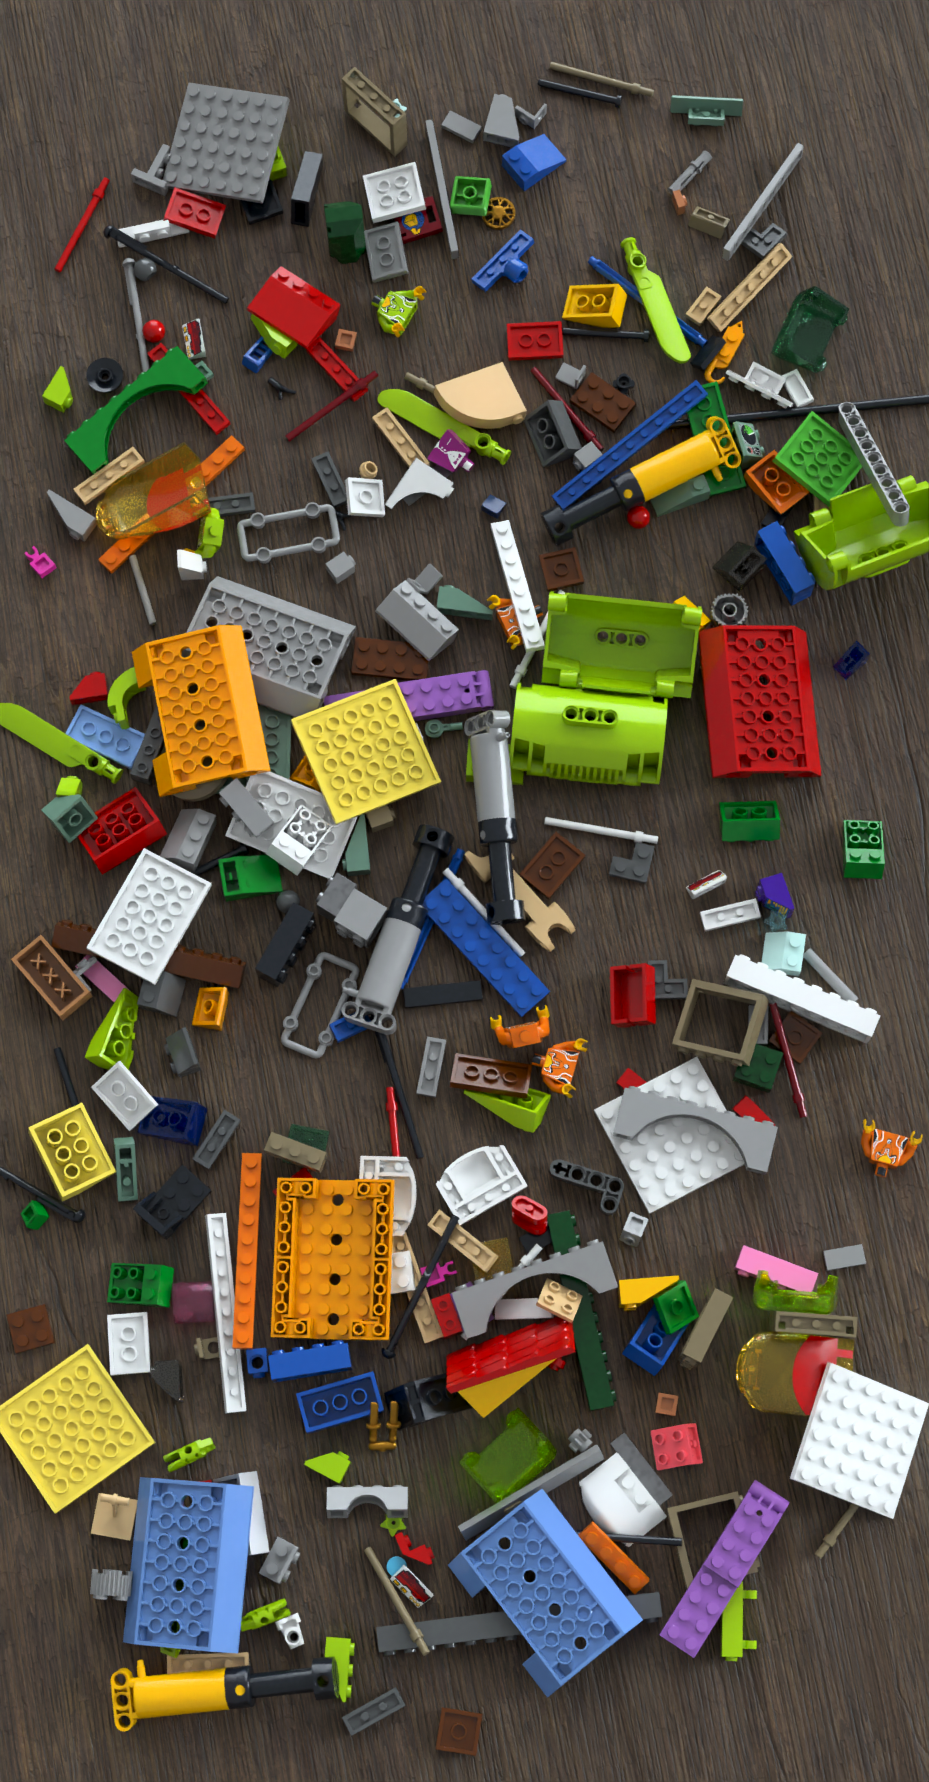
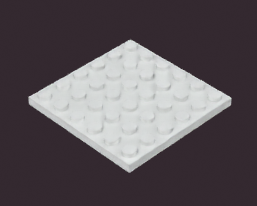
M698 1057L638 1087L641 1089V1092L648 1093V1091H654L659 1093L660 1097L667 1098V1096H673L678 1098L680 1102L692 1101L697 1103L699 1107L712 1106L717 1108L716 1111L724 1113V1111H727ZM623 1095L594 1109L599 1122L649 1214L745 1165L739 1150L731 1139L721 1130L706 1122L692 1118L661 1120L643 1129L631 1141L613 1136Z
M827 1362L790 1479L893 1519L929 1403Z

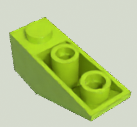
M326 1637L325 1657L334 1656L336 1659L339 1673V1694L342 1702H346L347 1698H351L352 1685H348V1677L353 1675V1664H350V1656H354L355 1643H351L349 1638Z

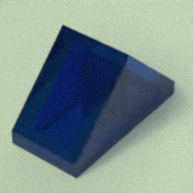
M855 641L833 667L847 680L867 662L870 653L858 641Z

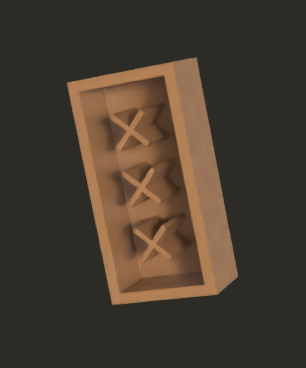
M42 935L38 936L11 959L62 1021L93 997Z

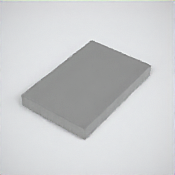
M398 221L365 230V244L372 281L376 283L408 274Z

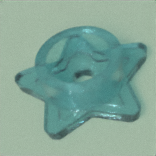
M771 909L770 917L764 919V923L770 925L771 932H776L778 929L787 930L785 924L787 914Z

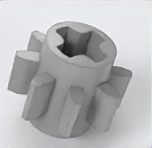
M578 1428L568 1438L571 1442L569 1447L575 1453L578 1450L583 1453L593 1443L590 1440L592 1435L586 1429L581 1431Z

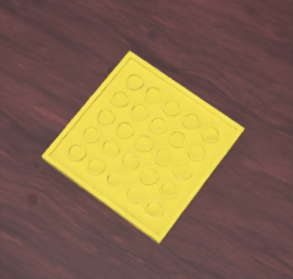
M396 679L291 719V724L336 825L441 783Z
M89 1344L0 1405V1433L55 1514L156 1443Z

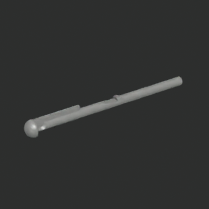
M126 258L122 266L125 270L129 302L133 307L142 370L146 372L150 368L145 338L142 332L143 324L133 268L136 261L132 258Z

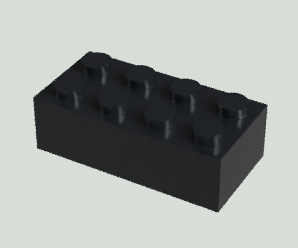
M293 902L255 968L259 978L276 987L280 983L284 984L288 977L286 972L289 967L295 965L298 959L296 957L297 953L305 948L307 944L305 939L308 934L314 932L317 926L313 912Z

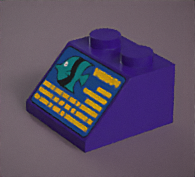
M779 873L760 879L755 891L757 901H761L763 907L785 918H790L795 908L783 874Z

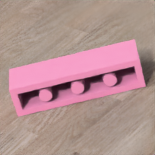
M743 1245L734 1268L740 1276L748 1278L750 1275L757 1278L756 1281L761 1284L767 1285L771 1283L775 1285V1289L786 1292V1290L792 1291L794 1296L801 1299L811 1296L818 1276L816 1272Z

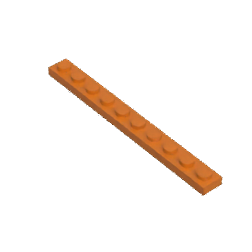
M232 435L198 466H201V472L186 480L190 501L245 451V447ZM147 513L108 549L98 561L111 574L114 573L129 559V556L133 555L161 528L151 521Z
M242 1153L233 1349H253L262 1153Z

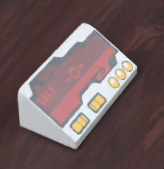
M195 319L182 325L188 358L191 360L206 357L200 319Z
M717 870L688 885L686 889L691 898L695 899L724 884L727 876L720 870Z
M405 1565L390 1578L417 1608L434 1596Z

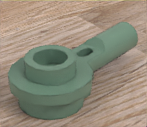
M433 719L425 725V732L431 738H438L445 731L463 730L462 722L442 724L439 720Z

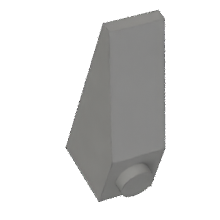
M48 490V497L70 532L69 535L76 540L81 539L85 542L97 525L95 517L53 491Z

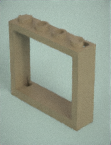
M356 67L351 69L342 78L344 111L395 157L408 145L406 113ZM358 103L360 107L356 108L354 105Z
M692 979L672 1045L677 1048L678 1052H683L687 1055L690 1052L703 1059L712 1057L714 1061L724 1063L725 1060L737 1067L742 1065L749 1066L769 1000L763 994ZM699 993L755 1005L740 1054L684 1041Z
M716 1288L711 1293L677 1359L681 1362L680 1366L691 1370L692 1368L696 1369L701 1363L733 1299L732 1296Z
M770 1311L768 1331L856 1337L858 1317Z
M738 1491L666 1509L673 1537L682 1538V1546L675 1547L686 1589H688L693 1581V1576L677 1512L733 1499L736 1511L743 1500V1496L739 1495ZM758 1556L747 1574L758 1572L757 1568L760 1567Z

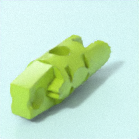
M211 1438L202 1441L199 1439L164 1455L163 1459L165 1462H170L179 1457L181 1458L168 1465V1471L173 1472L205 1457L206 1453L215 1449V1445Z
M285 1598L247 1613L242 1617L241 1631L254 1630L290 1616L291 1612L289 1609L280 1610L287 1605Z

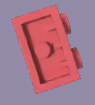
M696 1423L651 1430L657 1470L703 1463Z

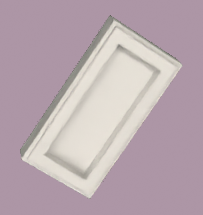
M797 369L782 375L786 378L783 385L796 408L806 406L814 401Z

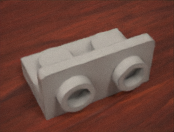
M277 1537L259 1574L280 1585L282 1581L286 1583L291 1573L288 1570L291 1563L296 1564L301 1554L298 1552L299 1547Z

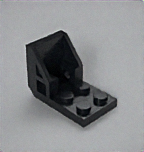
M182 1164L157 1193L152 1192L141 1200L133 1210L167 1240L212 1190Z
M447 1373L412 1381L384 1393L389 1414L390 1402L395 1401L398 1403V1421L401 1422V1427L397 1428V1431L431 1421L438 1417L469 1410L473 1407L458 1391L450 1393L446 1389Z

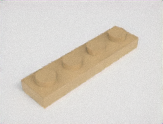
M387 407L372 417L373 422L408 467L411 466L415 458L430 466V462Z
M131 447L73 490L84 505H86L140 467L145 461L137 450Z
M439 1209L428 1223V1226L442 1236L451 1218ZM458 1223L456 1224L448 1242L482 1270L488 1272L499 1256Z
M249 1652L181 1654L177 1658L167 1655V1674L249 1665Z

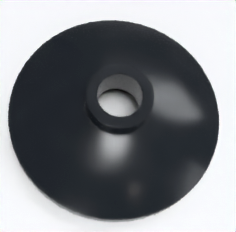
M100 358L92 362L88 367L86 373L87 382L95 391L108 393L117 389L122 383L123 370L117 361L111 358ZM104 376L109 377L107 380L102 379Z

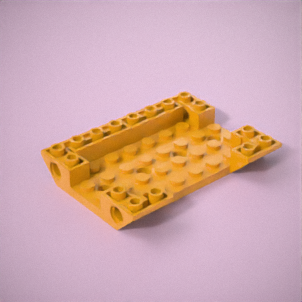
M217 625L147 642L132 651L138 688L154 686L166 748L165 753L152 760L159 797L197 789V784L231 777L234 780L271 771L242 626ZM184 649H191L190 656L186 658L182 657V651ZM191 685H198V690L196 693H189V687ZM199 721L205 722V727L202 730L196 729V724ZM206 757H211L212 764L208 767L203 766V760Z

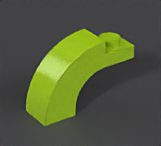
M135 667L122 673L112 684L108 694V708L111 714L114 715L116 724L119 723L122 730L129 728L127 715L129 700L135 694L146 690V687L138 688Z

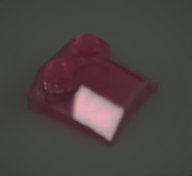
M212 1281L172 1284L174 1324L215 1321Z

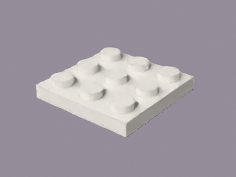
M415 162L363 175L373 223L426 210Z

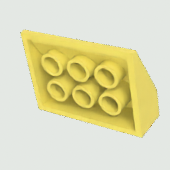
M83 1103L28 1127V1133L62 1202L82 1193L116 1173Z

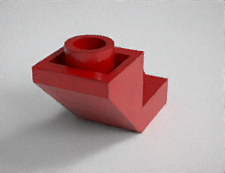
M402 1532L395 1535L403 1555L427 1565L433 1564L432 1559L435 1557L431 1547L426 1548L424 1544L410 1551L409 1547L412 1544L408 1535H403Z

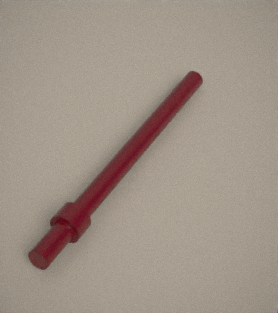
M537 367L531 369L530 372L554 400L563 402L570 420L584 435L583 438L587 443L592 441L600 452L603 451L604 447L596 439L592 430L589 431Z
M374 370L363 379L361 377L354 386L285 435L289 442L359 390L363 391L367 388V385L378 377L376 371Z
M777 1003L770 1004L771 1014L794 1094L792 1095L793 1102L797 1105L800 1118L806 1117L805 1097L800 1090Z

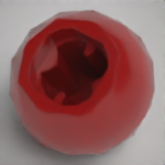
M150 320L143 326V337L151 343H158L165 336L164 325L158 320Z
M636 506L629 510L627 521L631 527L642 529L648 525L650 513L645 507Z

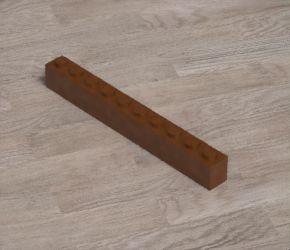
M62 920L55 924L51 947L103 958L87 950V946L97 929L92 928L89 924L76 925L70 920ZM178 944L163 971L240 988L243 983L246 962H243L238 957L225 958L220 953L207 954L201 949L188 950L185 949V946Z

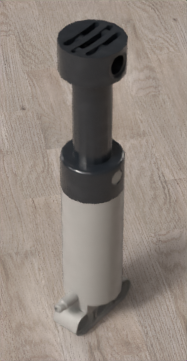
M488 710L467 719L464 731L467 736H471L470 747L480 845L488 847L493 902L486 904L487 922L489 925H506L526 920L524 900H516L511 855V844L516 843L518 839L508 748L510 734L505 732V728L510 724V714L507 711Z
M419 825L412 843L418 849L402 896L395 897L391 901L360 989L343 987V993L356 997L355 1002L349 1001L342 1006V1014L347 1022L386 1035L393 1034L396 1031V1020L391 1013L428 914V910L423 906V902L440 857L446 858L449 856L455 839L449 832L431 825ZM350 1008L356 1010V1013L352 1016L346 1015L347 1010ZM366 1015H374V1019L371 1022L364 1020ZM387 1020L393 1022L390 1028L383 1027V1023Z

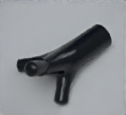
M273 377L268 379V383L276 389L279 400H282V392L296 394V391L283 386Z
M335 509L337 521L341 525L342 530L345 531L346 527L343 518L351 517V515Z

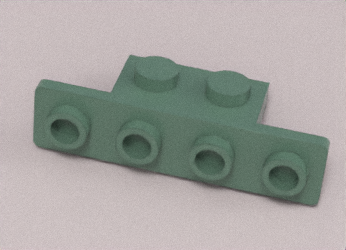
M671 96L670 112L687 113L688 124L724 126L725 115L742 116L743 99Z

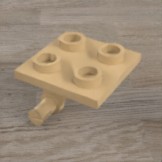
M547 1278L536 1306L572 1323L583 1296Z
M99 1493L91 1534L131 1541L138 1500L121 1497L116 1493L113 1495Z

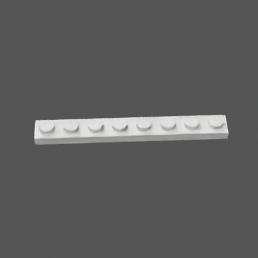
M506 520L491 523V531L526 653L545 649L544 640L510 522Z

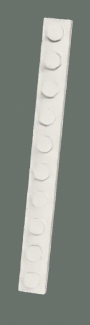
M226 1213L205 1215L225 1414L245 1412L246 1402L240 1349L232 1348L235 1295Z

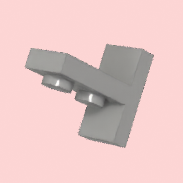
M162 145L148 173L134 168L131 173L133 183L166 196L168 192L167 182L161 180L171 156L170 146Z

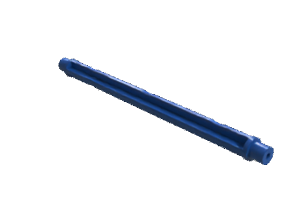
M593 256L590 257L588 263L593 266V269L612 283L619 284L627 294L643 305L635 285L600 259L597 260ZM676 316L683 335L695 344L703 347L707 342L703 335Z
M459 848L455 855L452 856L448 867L454 875H456L461 862H463L465 851ZM426 916L401 989H404L405 984L408 983L410 974L434 924L428 916Z

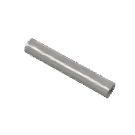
M811 948L803 954V958L843 1000L856 1002L859 999Z

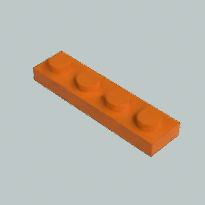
M593 1521L578 1534L585 1545L634 1594L649 1582L650 1578Z

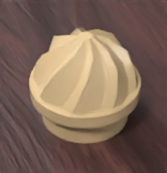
M371 461L364 462L359 467V475L364 479H374L378 471L377 466Z

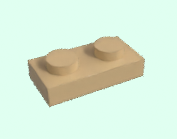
M706 286L687 311L685 317L701 326L719 303L722 296Z

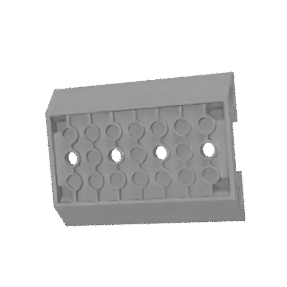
M217 576L209 583L186 633L209 628L210 626L207 625L209 620L217 621L216 626H242L243 634H252L250 639L245 640L257 704L296 718L321 708L328 693L330 679L339 659L342 660L356 626ZM284 645L287 647V650L281 653L277 651V647ZM189 648L182 651V657L184 658L191 654V649ZM319 658L322 660V663L314 665L312 660Z

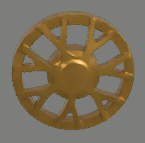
M503 197L489 199L488 207L492 208V210L487 211L486 216L491 215L492 218L487 221L486 216H482L483 222L495 230L509 227L515 219L514 205ZM498 201L499 205L494 206L492 202ZM503 202L508 204L505 208L501 206ZM506 210H512L513 214H506ZM506 217L509 222L505 223L503 219ZM494 220L499 221V226L493 225Z

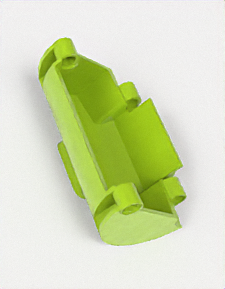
M911 475L896 481L909 504V522L905 526H896L892 523L872 484L831 498L829 510L823 508L810 513V525L795 530L794 535L806 567L813 574L817 584L825 590H831L863 577L869 578L908 563L912 558L928 553L929 483L927 481L916 484L915 479Z
M551 591L548 600V620L541 683L559 684V687L664 698H673V696L691 698L699 626L701 625L702 617L701 606L691 608L681 604L575 593L556 594L554 591ZM601 631H605L608 634V637L606 639L599 638L598 633ZM620 633H624L627 636V639L624 641H620L617 639L616 636ZM638 635H643L646 640L643 643H638L635 638Z
M518 682L510 747V768L527 771L526 775L547 776L549 778L579 782L623 784L639 787L641 783L659 784L668 698L659 701L653 700V696L532 684V688L521 687V683ZM571 714L574 715L575 718L569 719L566 716ZM591 716L594 720L588 721L586 717ZM610 718L614 722L607 723L605 719Z

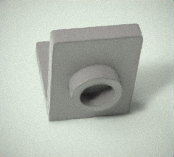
M545 103L535 116L518 105L515 107V117L522 124L529 125L533 129H535L547 113V104Z
M563 363L555 379L577 390L586 374V366L583 365L581 370H578Z
M428 564L415 580L408 578L407 581L419 593L427 595L443 575L432 564Z
M91 956L88 960L83 959L77 964L78 968L73 971L89 991H91V988L80 975L98 961L94 956Z

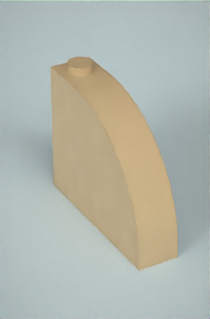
M503 362L435 385L434 396L440 406L451 417L463 424L476 428L494 429L511 424H519L525 420L527 410Z

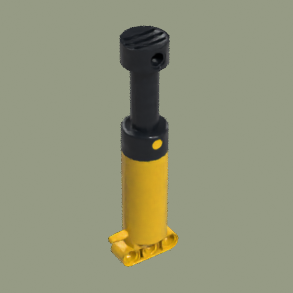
M712 416L706 421V431L610 478L611 486L563 511L556 505L540 513L554 544L559 546L574 538L572 530L620 506L624 511H628L710 469L717 481H722L723 478L718 465L723 463L729 468H737L741 463V456L726 422L722 418ZM718 420L720 427L717 430H713L712 425ZM726 437L727 444L724 447H721L720 441L722 438ZM731 454H733L735 456V460L733 463L729 464L727 459ZM560 522L559 527L555 529V525Z
M334 1656L313 1658L312 1667L254 1673L252 1667L247 1665L146 1676L144 1661L141 1659L137 1660L138 1677H133L132 1672L127 1668H120L111 1676L115 1726L118 1730L124 1732L131 1729L136 1724L137 1719L254 1707L256 1698L314 1692L316 1700L336 1699L339 1697V1673ZM118 1674L125 1676L126 1682L124 1684L118 1681ZM322 1675L327 1676L328 1679H329V1682H328V1681H325V1680L323 1679ZM120 1695H125L128 1698V1704L121 1703ZM122 1716L129 1717L130 1725H125L122 1722Z

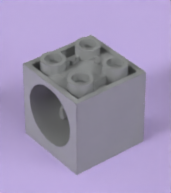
M354 888L334 919L336 933L344 938L350 937L353 939V943L360 948H363V946L369 948L383 926L388 912L387 907Z

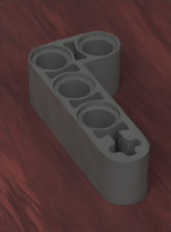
M557 1159L551 1163L549 1172L552 1178L603 1194L600 1211L606 1216L616 1213L624 1189L623 1181L620 1178L564 1160ZM560 1165L561 1170L563 1171H560L559 1174H556V1170L553 1168H557V1166ZM567 1168H571L568 1177H565ZM579 1171L583 1177L580 1180H575L572 1177V1173ZM591 1178H600L601 1184L599 1186L592 1185ZM617 1183L620 1186V1190L613 1192L610 1190L609 1185ZM611 1201L614 1204V1209L611 1211L606 1210L603 1206L604 1203Z

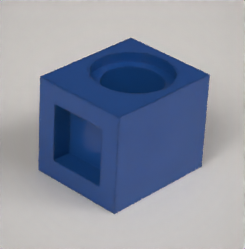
M267 1348L246 1350L248 1374L253 1375V1378L265 1377V1374L269 1373ZM256 1358L263 1360V1366L259 1369L253 1368V1361Z

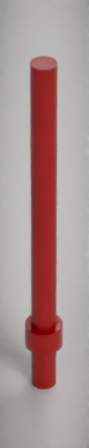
M104 177L99 187L94 190L93 198L55 266V271L61 273L98 202L102 201L105 195L104 191L110 182L108 178Z
M387 1087L386 1112L389 1114L392 1157H400L396 1116L398 1105L395 1102L394 1087Z

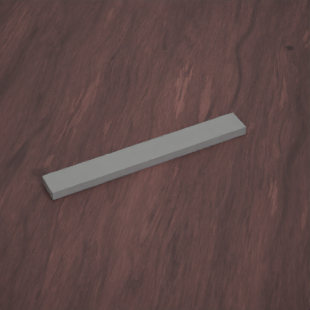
M432 120L425 121L426 132L451 258L457 259L459 257L458 246Z
M797 143L723 249V259L730 260L797 165L803 154V145Z
M594 1445L459 1525L458 1528L464 1539L467 1541L499 1522L506 1516L503 1510L517 1501L521 1500L524 1502L541 1489L548 1493L604 1460L598 1445Z

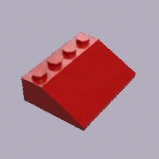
M281 266L269 277L247 307V311L307 349L337 320L341 304Z
M135 787L94 812L98 819L77 837L103 875L167 835L158 817Z

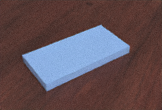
M83 705L79 706L65 733L99 755L132 770L145 736L144 733L131 727L122 730L119 723L116 724L114 719Z

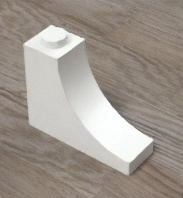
M415 458L385 505L392 509L405 496L419 492L431 493L442 499L445 496L449 497L454 489L451 487L453 482L418 458Z

